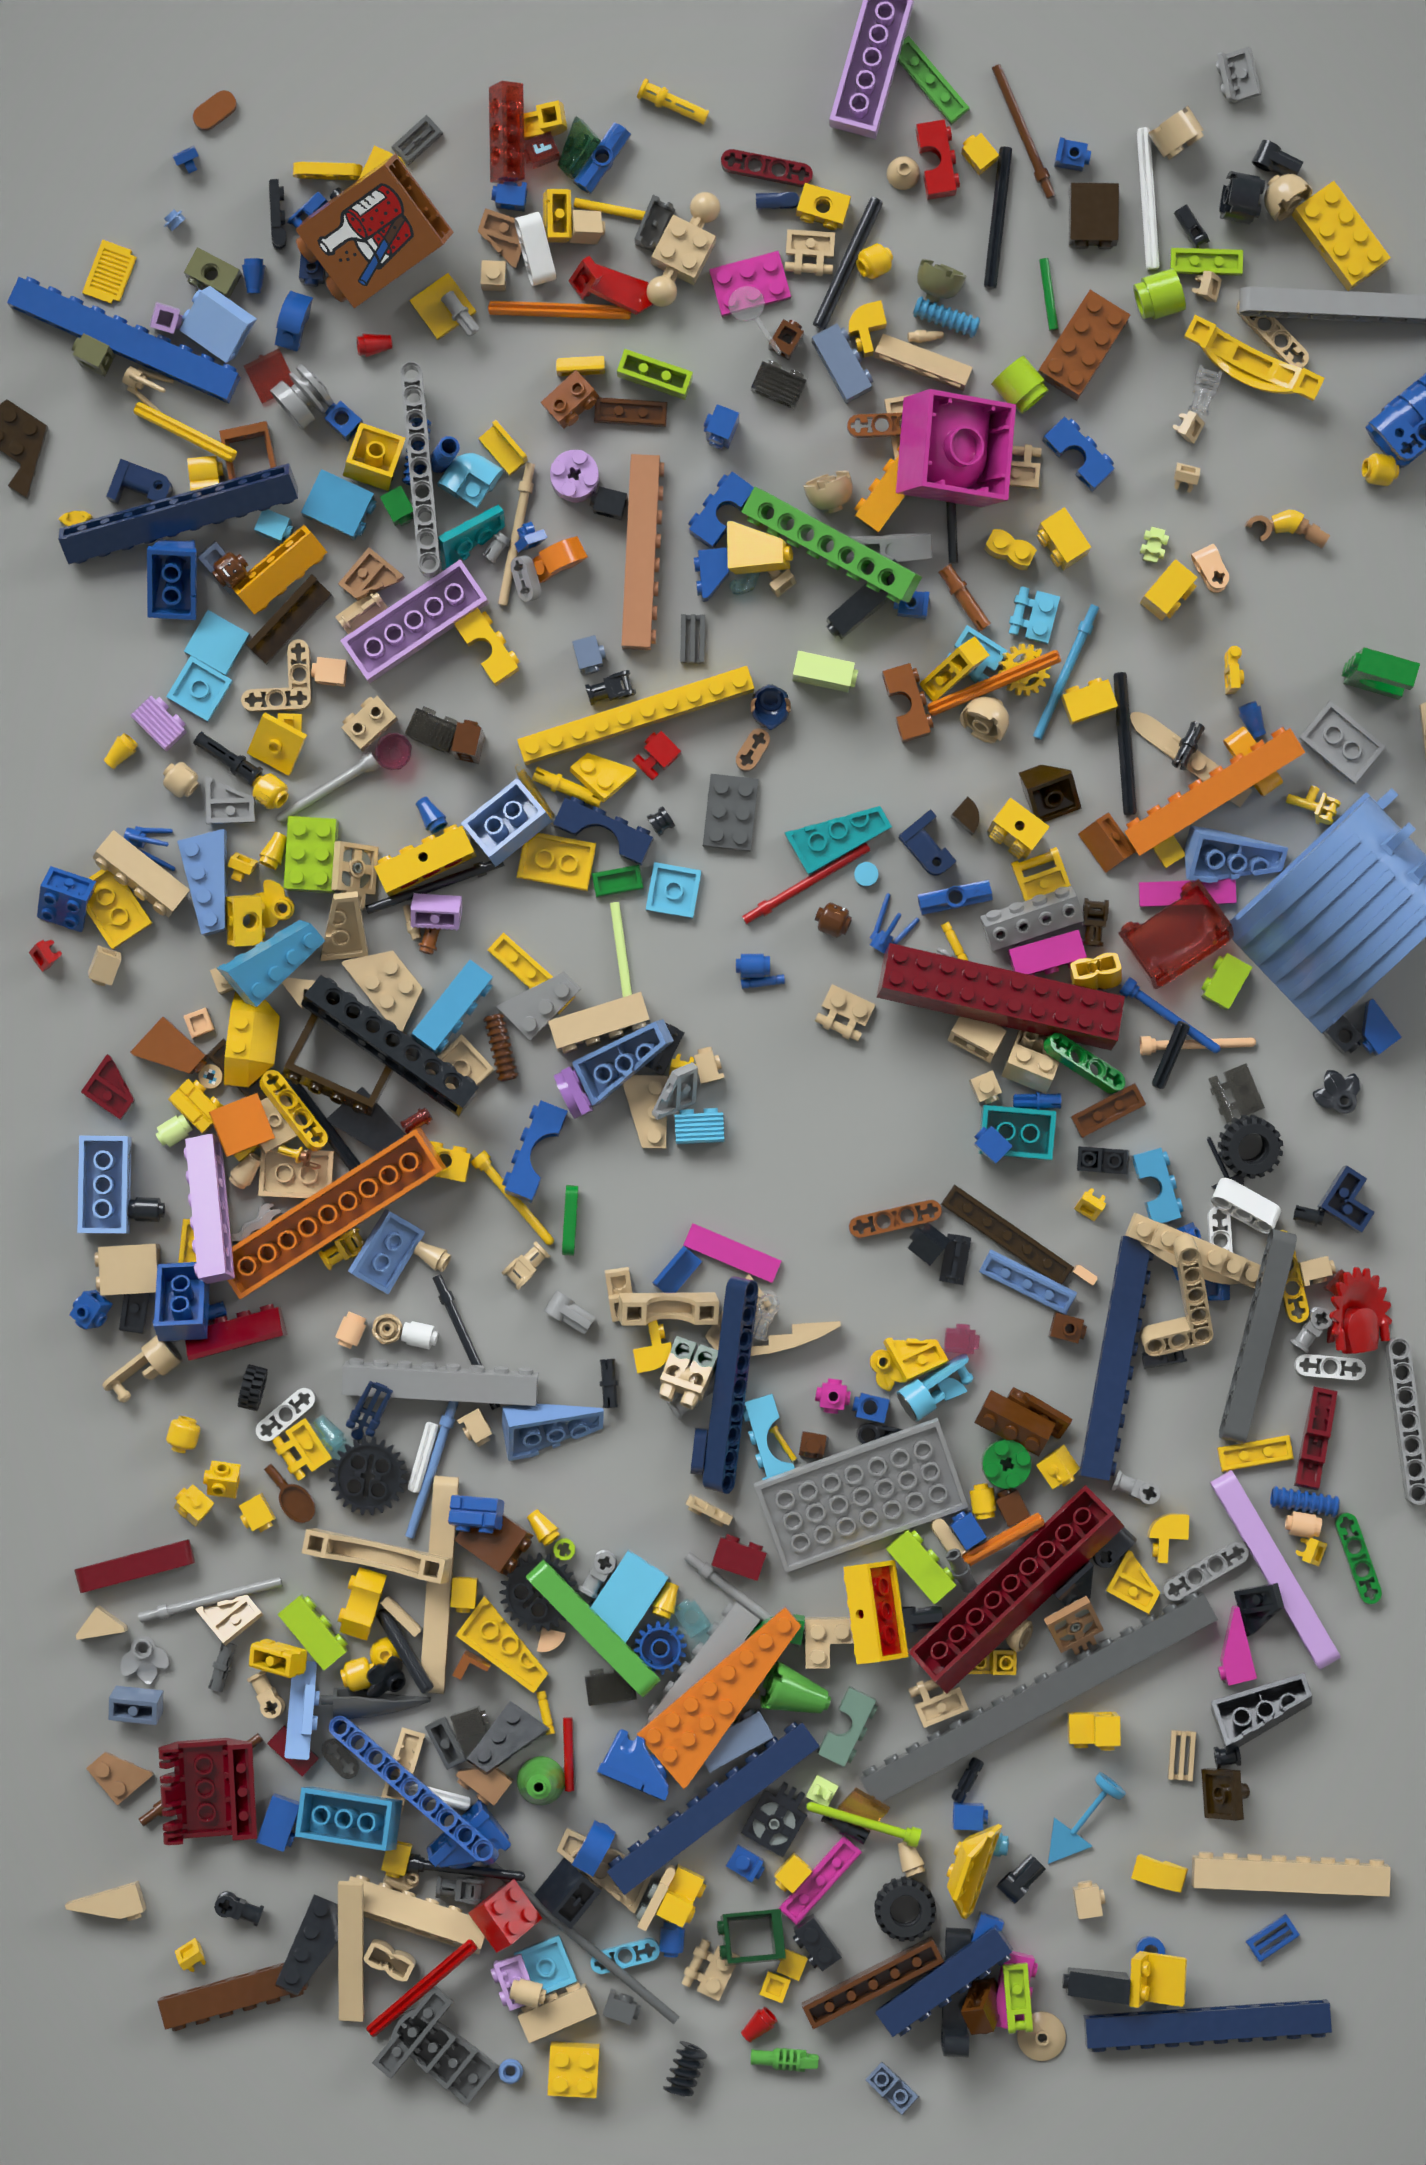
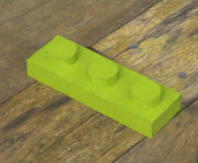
M1171 248L1170 269L1174 268L1177 274L1203 275L1204 271H1211L1216 275L1242 276L1243 250Z

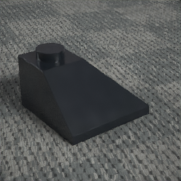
M1087 1561L1053 1593L1065 1607L1085 1596L1088 1599L1091 1598L1094 1565L1090 1561Z

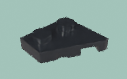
M1278 1583L1234 1591L1247 1637L1255 1634L1284 1607Z

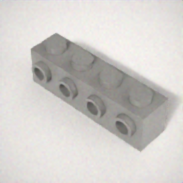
M1072 886L1060 887L1054 892L1036 895L1030 900L1015 902L1009 907L991 910L986 915L980 916L987 942L992 951L1084 921L1078 897Z

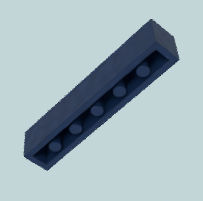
M994 1925L945 1960L944 1963L935 1967L883 2004L875 2013L892 2037L897 2034L901 2037L912 2029L910 2025L913 2022L919 2020L921 2023L931 2016L930 2010L937 2005L939 2008L947 2005L952 2000L950 1998L951 1995L957 1991L959 1994H962L972 1986L970 1984L972 1980L977 1977L981 1980L992 1972L990 1968L996 1963L999 1966L1011 1959L1010 1953H1012L1013 1948L997 1925Z

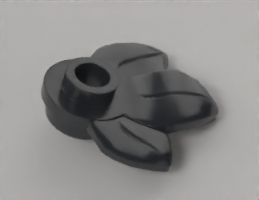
M1327 1070L1324 1076L1325 1088L1313 1092L1315 1101L1323 1108H1334L1341 1114L1351 1113L1357 1106L1356 1095L1361 1088L1359 1078L1355 1073L1344 1078L1337 1071ZM1342 1098H1348L1349 1103L1343 1105L1340 1103V1100Z
M391 1656L385 1665L378 1664L369 1669L366 1675L367 1680L372 1684L367 1692L369 1697H380L387 1691L398 1692L404 1687L406 1679L401 1671L403 1663L398 1657Z

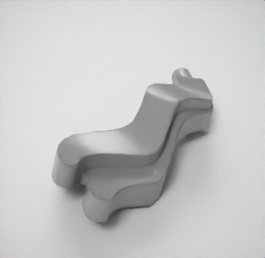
M273 1203L261 1205L256 1219L244 1223L238 1233H230L231 1241H242L254 1230L264 1227L271 1222L276 1214L281 1212L280 1209L270 1210L269 1208L274 1206Z

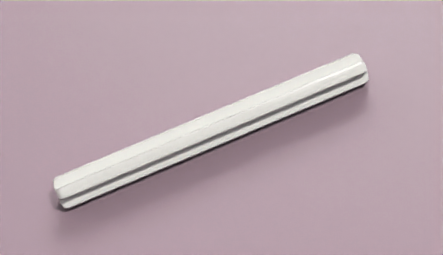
M1144 127L1137 130L1145 260L1147 270H1156L1159 268L1152 149L1151 138L1148 135L1150 129Z

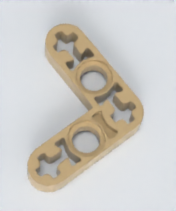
M297 639L288 645L289 688L250 689L245 691L241 697V703L249 712L304 710L310 706L312 701L310 649L305 641ZM297 645H301V648L305 649V652L301 653V661H306V665L301 663L292 665V661L297 662V655L292 653V650L296 649ZM298 668L306 671V678L303 681H296L293 678V672ZM290 692V697H298V693L302 692L303 696L307 697V700L303 701V705H299L297 701H290L291 706H287L288 699L286 693ZM266 693L265 701L267 707H263V702H255L254 707H251L246 702V699H250L252 694H254L256 699H263L262 694ZM274 693H279L283 696V702L279 706L270 704V697Z

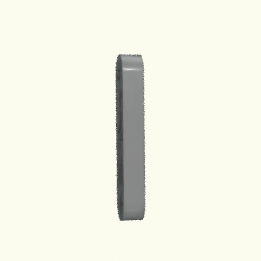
M1233 1542L1168 1579L1163 1585L1164 1595L1172 1601H1177L1244 1563L1248 1558L1247 1547L1240 1542ZM1236 1546L1237 1549L1242 1548V1558L1233 1557L1229 1559L1232 1564L1228 1566L1226 1559L1221 1554L1225 1552L1226 1556H1229L1233 1553V1547ZM1214 1558H1219L1223 1563V1567L1219 1572L1210 1570L1209 1563ZM1197 1570L1201 1573L1202 1579L1198 1584H1191L1189 1582L1188 1575L1191 1571ZM1183 1576L1185 1583L1190 1589L1186 1590L1183 1586L1178 1589L1179 1594L1177 1596L1173 1593L1168 1594L1170 1590L1169 1585L1171 1583L1175 1586L1181 1584L1182 1582L1179 1578Z

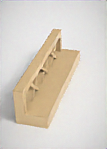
M882 334L874 354V358L962 391L965 389L973 368L886 334Z

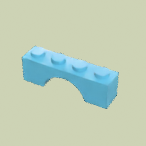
M773 1394L745 1401L744 1420L751 1423L752 1430L748 1431L752 1445L757 1444L759 1454L755 1455L759 1469L764 1467L767 1476L762 1478V1480L795 1469L793 1463L783 1462L774 1457L767 1445L768 1430L773 1422L779 1418Z

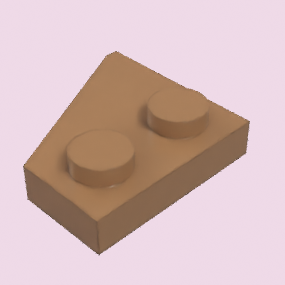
M485 208L478 232L512 267L517 268L522 251L515 227V218Z
M369 547L340 580L338 585L358 601L370 594L403 581L405 577Z
M104 1752L86 1768L116 1805H119L154 1775L152 1771L136 1766L127 1760H122L108 1752Z

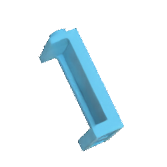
M628 1549L591 1608L626 1643L669 1576Z

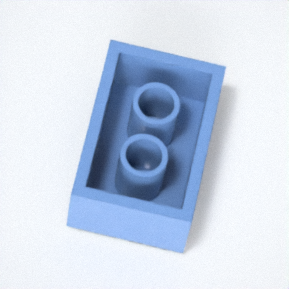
M516 778L461 822V824L496 867L549 825L552 820L521 781Z

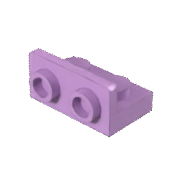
M520 1953L501 1961H494V1968L491 1969V1973L495 1983L500 1982L502 1991L499 1992L503 2006L508 2005L510 2011L525 2006L509 1999L513 1980L520 1981V1979L531 1981L522 1954Z

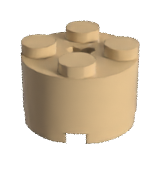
M1189 106L1161 123L1159 127L1150 131L1148 135L1163 158L1167 156L1168 160L1184 150L1182 145L1187 143L1188 146H1191L1204 136L1202 133L1204 129Z

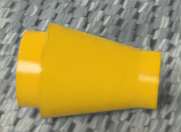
M123 733L121 736H117L109 753L103 760L107 765L115 769L120 763L136 752L135 749L138 747V744L129 735Z
M274 832L273 837L259 854V863L276 870L278 865L282 863L287 837L281 833Z
M538 1509L527 1516L538 1542L543 1543L545 1547L560 1536L559 1528Z
M665 1582L664 1587L652 1604V1614L670 1620L671 1615L675 1613L678 1585Z

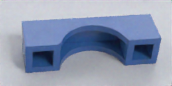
M540 1100L538 1106H533L529 1116L532 1119L530 1128L525 1127L520 1141L524 1142L521 1150H515L511 1161L515 1165L511 1173L507 1171L502 1183L503 1186H506V1194L529 1203L533 1202L541 1182V1177L534 1171L531 1165V1152L541 1140L549 1137H559L567 1117V1110Z

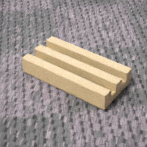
M387 1596L380 1603L414 1637L422 1631V1627L391 1596Z
M1171 1730L1168 1779L1193 1781L1195 1731ZM1176 1735L1181 1736L1178 1774H1174ZM1186 1736H1190L1187 1775H1183Z

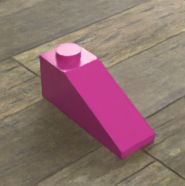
M1238 1606L1231 1607L1220 1657L1221 1666L1218 1667L1221 1681L1225 1680L1228 1686L1257 1679Z

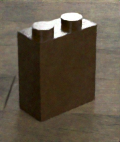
M1071 183L1069 187V245H1074L1076 249H1087L1089 246H1098L1099 249H1112L1113 246H1117L1119 240V183Z

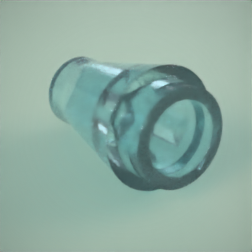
M325 1415L320 1416L313 1422L326 1449L329 1448L333 1452L346 1442L345 1433L330 1422Z

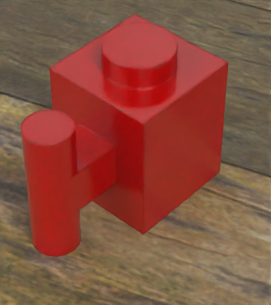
M662 731L658 734L653 732L644 741L647 744L644 750L649 755L646 760L640 754L636 755L632 760L652 781L659 775L653 769L656 764L665 771L682 754L681 750Z

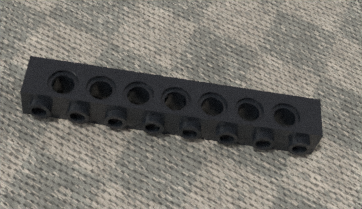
M320 975L305 993L301 1002L304 1008L457 1117L462 1114L475 1097L479 1087L473 1079L457 1072L452 1064L443 1062L436 1057V1054L431 1049L419 1045L414 1037L398 1030L393 1022L381 1018L372 1007L360 1003L355 995L339 988L337 983L331 978H325ZM327 999H333L337 1004L331 1005L327 1002ZM347 1013H352V1014H354L357 1018H356V1019H351V1018H349L346 1014H347ZM367 1027H372V1028H374L377 1032H376V1033H371V1032H369L366 1028H367ZM392 1041L396 1044V1047H390L386 1042ZM411 1055L415 1057L416 1061H410L406 1056ZM426 1069L433 1070L436 1075H429ZM445 1084H453L456 1089H449Z

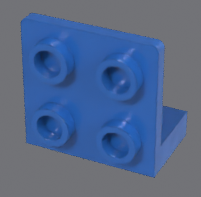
M50 866L40 886L37 917L47 922L82 932L85 924L87 903L96 888V881Z

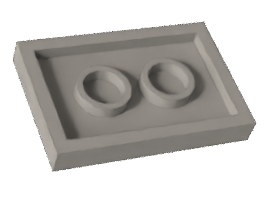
M1331 700L1299 737L1302 742L1353 784L1359 780L1386 747Z

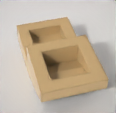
M629 1267L605 1270L612 1322L620 1321L618 1317L619 1293H633Z

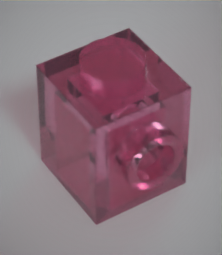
M956 1324V1328H945L944 1352L974 1354V1349H979L980 1335H975L976 1330H971L969 1324Z

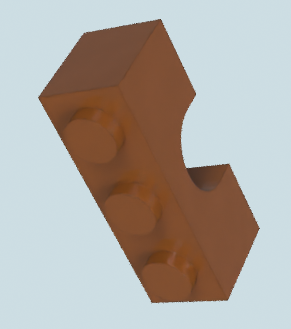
M911 663L882 671L888 697L903 695L909 699L911 704L910 711L896 717L895 720L902 743L930 735V728H934L931 715L925 714L923 705H927L924 692H919L917 682H920L917 668L912 669Z

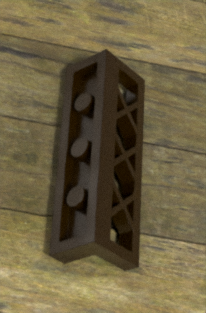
M311 574L246 644L247 647L267 665L332 594Z

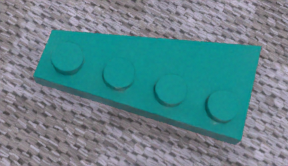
M881 806L822 823L805 826L804 828L787 831L784 834L809 875L889 830L892 826Z

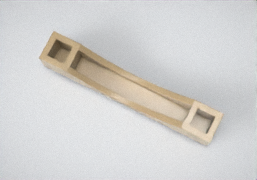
M317 1528L306 1529L302 1548L303 1554L376 1567L438 1584L448 1582L453 1559Z

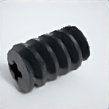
M680 2041L679 2043L685 2048L677 2049L676 2052L682 2057L681 2059H673L678 2068L669 2069L675 2076L666 2077L671 2086H663V2089L677 2096L689 2097L694 2094L691 2087L697 2086V2081L694 2078H699L701 2075L698 2069L704 2067V2063L700 2059H706L707 2053L692 2043Z

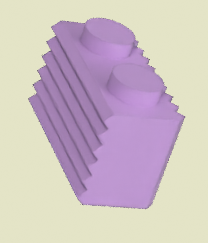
M150 696L130 716L167 752L187 733L183 728L186 724L177 714L172 717L166 711L169 706L160 697L155 700Z
M414 893L411 904L412 928L416 926L417 928L426 927L427 929L441 928L443 930L445 928L448 930L450 928L456 931L459 929L462 916V896Z

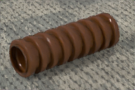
M499 1013L487 1016L483 1021L487 1023L485 1029L489 1031L487 1037H490L488 1042L492 1044L490 1050L494 1052L492 1058L496 1061L494 1066H497L496 1074H499L497 1079L503 1082L515 1079L519 1075L515 1072L517 1066L513 1064L515 1058L511 1056L513 1055V1051H510L512 1045L508 1043L510 1037L506 1035L508 1029H505L506 1022L503 1021L505 1016Z

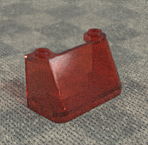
M1199 879L1195 882L1189 881L1183 885L1180 898L1141 925L1139 922L1133 923L1130 921L1123 925L1120 929L1121 931L1118 932L1124 945L1154 989L1163 987L1226 945L1234 937L1232 924Z

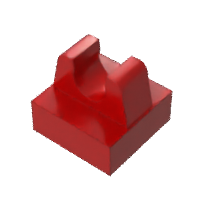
M42 940L36 943L29 951V954L42 972L49 969L62 955L61 951L52 953L49 949L55 943L53 940Z

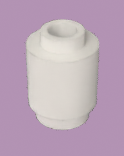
M414 1321L411 1323L405 1322L401 1341L406 1342L407 1345L430 1350L431 1345H436L438 1332L435 1331V1326Z

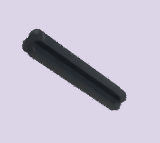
M1183 1021L1177 1022L1152 1080L1154 1087L1159 1089L1165 1088L1189 1032L1190 1026L1188 1023Z

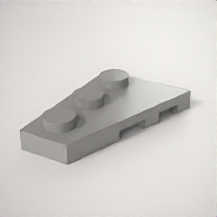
M562 972L496 1007L529 1040H532L581 988L565 972Z

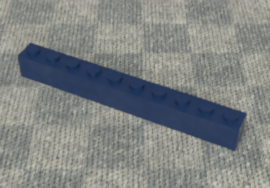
M287 463L60 528L58 540L68 564H80L89 558L96 556L105 557L117 550H129L138 544H150L159 538L166 536L175 537L180 532L187 530L196 531L208 524H220L229 518H241L250 512L257 510L266 511L278 504H290L298 499V486L290 464Z
M1121 1236L1079 1470V1475L1108 1481L1110 1476H1114L1116 1472L1117 1462L1113 1461L1114 1452H1119L1121 1438H1118L1117 1435L1119 1428H1123L1125 1421L1122 1407L1123 1404L1128 1403L1129 1390H1126L1127 1380H1132L1134 1366H1130L1131 1356H1136L1138 1342H1134L1136 1332L1140 1333L1142 1318H1138L1140 1308L1144 1309L1146 1303V1294H1143L1144 1284L1148 1285L1151 1271L1147 1270L1148 1261H1153L1154 1254L1141 1245L1138 1240L1128 1236Z
M795 1721L784 1729L785 1735L779 1739L776 1736L764 1744L766 1747L764 1751L760 1754L755 1751L745 1759L746 1764L740 1769L735 1766L725 1774L727 1779L719 1784L718 1781H715L705 1789L708 1792L702 1798H699L697 1795L686 1804L688 1808L680 1814L677 1810L667 1818L668 1824L662 1828L658 1825L648 1832L649 1838L643 1843L638 1840L628 1848L630 1853L623 1858L618 1855L608 1863L610 1868L606 1871L624 1895L820 1747L802 1722L798 1725Z
M1327 1999L1084 2015L1085 2045L1087 2049L1092 2048V2052H1104L1106 2047H1116V2050L1121 2051L1130 2050L1131 2046L1140 2045L1141 2049L1155 2048V2044H1165V2047L1180 2046L1179 2043L1189 2042L1191 2046L1203 2045L1204 2041H1213L1214 2044H1226L1228 2039H1238V2042H1252L1253 2038L1262 2037L1263 2041L1277 2040V2036H1287V2039H1300L1301 2035L1311 2034L1313 2038L1325 2037L1326 2033H1332L1330 2003Z

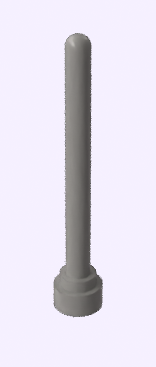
M372 752L362 755L363 758L359 760V764L277 815L278 822H285L288 820V816L296 815L364 771L369 772L371 770L373 772L380 768Z

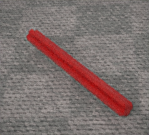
M468 1939L372 2021L366 2028L368 2033L372 2037H376L471 1956L478 1948L474 1941Z

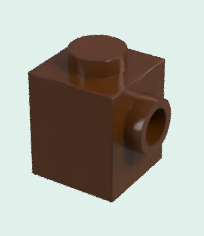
M1054 1312L1048 1336L1079 1343V1339L1084 1340L1087 1326L1083 1325V1319Z

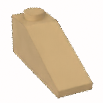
M139 1881L68 1901L65 1904L66 1910L116 1919L127 1917V1921L142 1917L141 1913L147 1909Z

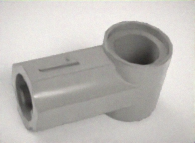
M556 1291L544 1311L560 1322H566L572 1328L585 1335L596 1317L574 1304L575 1301L566 1295Z

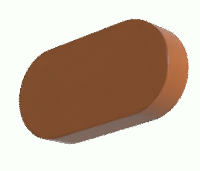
M222 90L198 106L193 113L195 125L201 130H210L230 116L237 107L234 95L229 91Z

